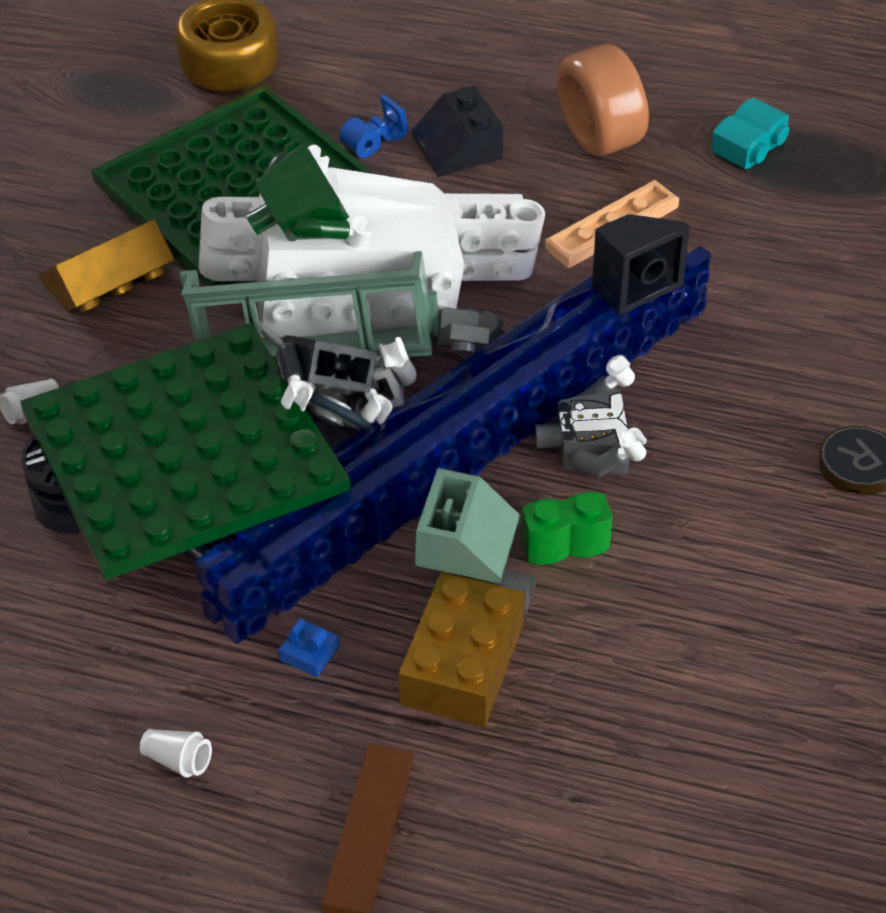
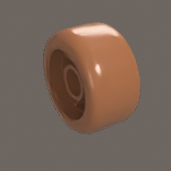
M603 43L571 54L560 63L556 78L560 106L570 132L585 152L593 156H605L633 146L643 139L649 124L647 98L634 64L621 48L613 44Z

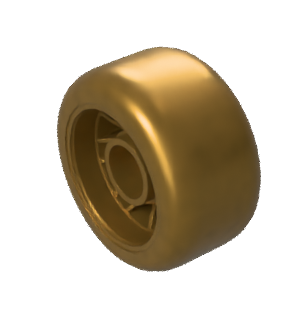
M201 0L184 11L177 22L175 39L180 68L188 80L201 88L215 92L246 90L267 79L277 65L279 52L275 20L270 11L255 0Z

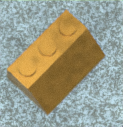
M154 219L55 265L38 275V277L66 311L79 307L81 313L101 304L99 296L109 291L116 297L135 288L132 280L142 275L147 282L166 273L163 265L174 261V258Z

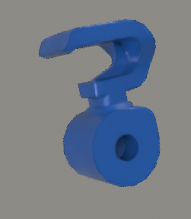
M384 94L380 96L384 113L383 120L375 115L370 119L369 123H365L360 118L355 117L349 119L340 130L339 140L360 158H367L379 150L381 147L380 137L385 141L400 140L408 132L405 110Z

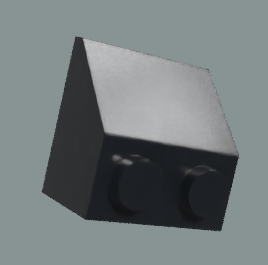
M475 85L442 94L411 130L413 139L438 177L503 159V125Z
M627 214L596 228L592 289L620 316L683 286L690 226L683 221Z

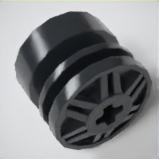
M33 435L23 448L21 464L35 517L45 528L61 534H79L81 531Z

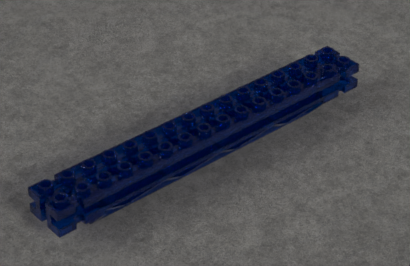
M698 246L690 253H687L683 286L620 316L592 289L591 274L404 401L403 405L392 409L382 424H379L376 420L371 424L372 428L369 432L360 431L332 450L350 478V491L237 532V540L228 546L221 542L195 560L198 582L206 589L200 593L204 615L214 624L222 620L224 622L225 635L237 645L249 635H255L261 631L267 622V615L271 612L277 616L283 611L292 609L302 597L313 589L324 586L334 574L348 564L356 563L366 551L379 542L388 540L397 529L411 519L414 520L420 517L438 468L474 476L480 474L486 465L500 455L509 453L518 442L528 435L535 434V425L545 424L557 415V403L583 392L600 377H608L609 374L606 366L611 358L623 355L630 363L638 356L647 354L655 344L666 336H672L678 330L681 322L686 323L691 318H697L701 315L707 305V286L705 285L710 278L711 252Z

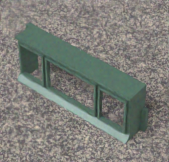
M422 251L414 252L412 269L204 287H200L197 270L181 271L180 273L183 286L181 296L186 302L194 341L211 337L205 306L242 303L246 324L251 323L276 361L278 348L268 339L263 340L255 302L352 294L358 332L303 336L302 338L378 352L380 351L379 344L388 345L395 342L396 337H401L407 356L417 357L432 355L434 337H438L439 307L436 292H428ZM412 289L417 327L372 331L365 293Z

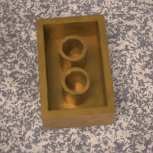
M441 571L398 674L400 705L486 727L524 625L525 592Z

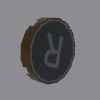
M847 426L830 433L825 437L819 451V469L824 478L837 489L847 493L849 489L859 491V495H873L884 492L886 490V434L867 426Z

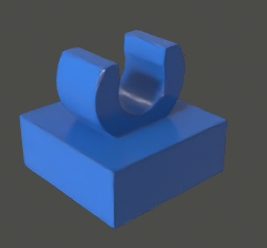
M299 618L290 630L288 638L278 650L279 660L318 677L339 648V636Z

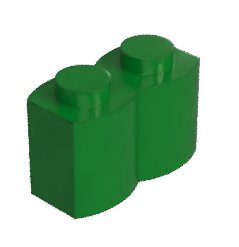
M585 492L573 495L564 501L543 499L525 505L522 508L521 541L528 563L551 564L561 561L568 556L592 557L609 550L612 513L605 494Z

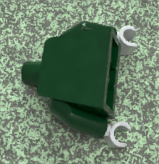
M306 143L301 144L292 152L276 154L272 158L262 177L255 184L265 203L245 215L257 236L278 224L288 241L347 239L352 246L362 248L368 245L372 232H365L368 220L364 216H356L351 224L346 220L349 218V215L324 175L328 169L330 158L328 156L320 157L321 148L317 145L307 147Z

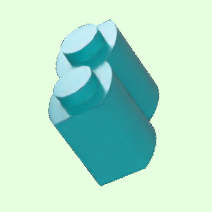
M750 98L739 107L734 115L725 118L713 131L711 152L744 169L752 167L755 163L759 164L764 160L768 151L785 142L789 134V115L757 98Z

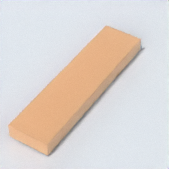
M653 180L545 239V250L569 269L594 255L596 228L627 214L660 218L678 208L679 198L659 182Z

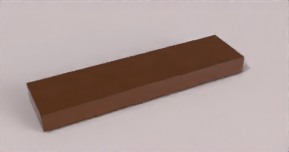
M368 744L322 899L321 907L323 913H372L413 765V751Z

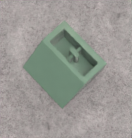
M438 468L416 530L415 566L500 584L520 514L481 477Z

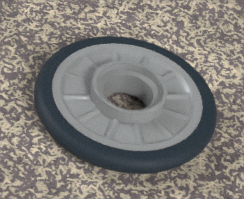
M319 392L317 394L313 393L306 406L310 409L309 412L333 425L339 427L344 425L361 432H369L372 428L366 419L351 411L348 405Z

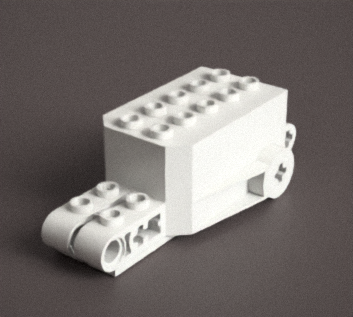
M328 168L324 175L348 213L349 218L346 220H348L349 224H351L353 218L359 215L364 216L368 220L365 232L371 231L372 236L368 245L362 248L352 246L347 239L288 241L278 224L257 236L245 215L265 203L260 193L259 197H215L207 200L202 206L199 271L210 280L265 282L412 269L414 252L422 251L428 292H436L439 314L440 310L444 307L456 309L461 281H519L529 278L533 273L538 243L540 242L545 219L543 207L535 201L523 199L522 194H445L433 183L338 168ZM412 289L365 293L372 331L417 327ZM352 294L257 302L259 320L278 337H284L285 335L303 337L358 332Z

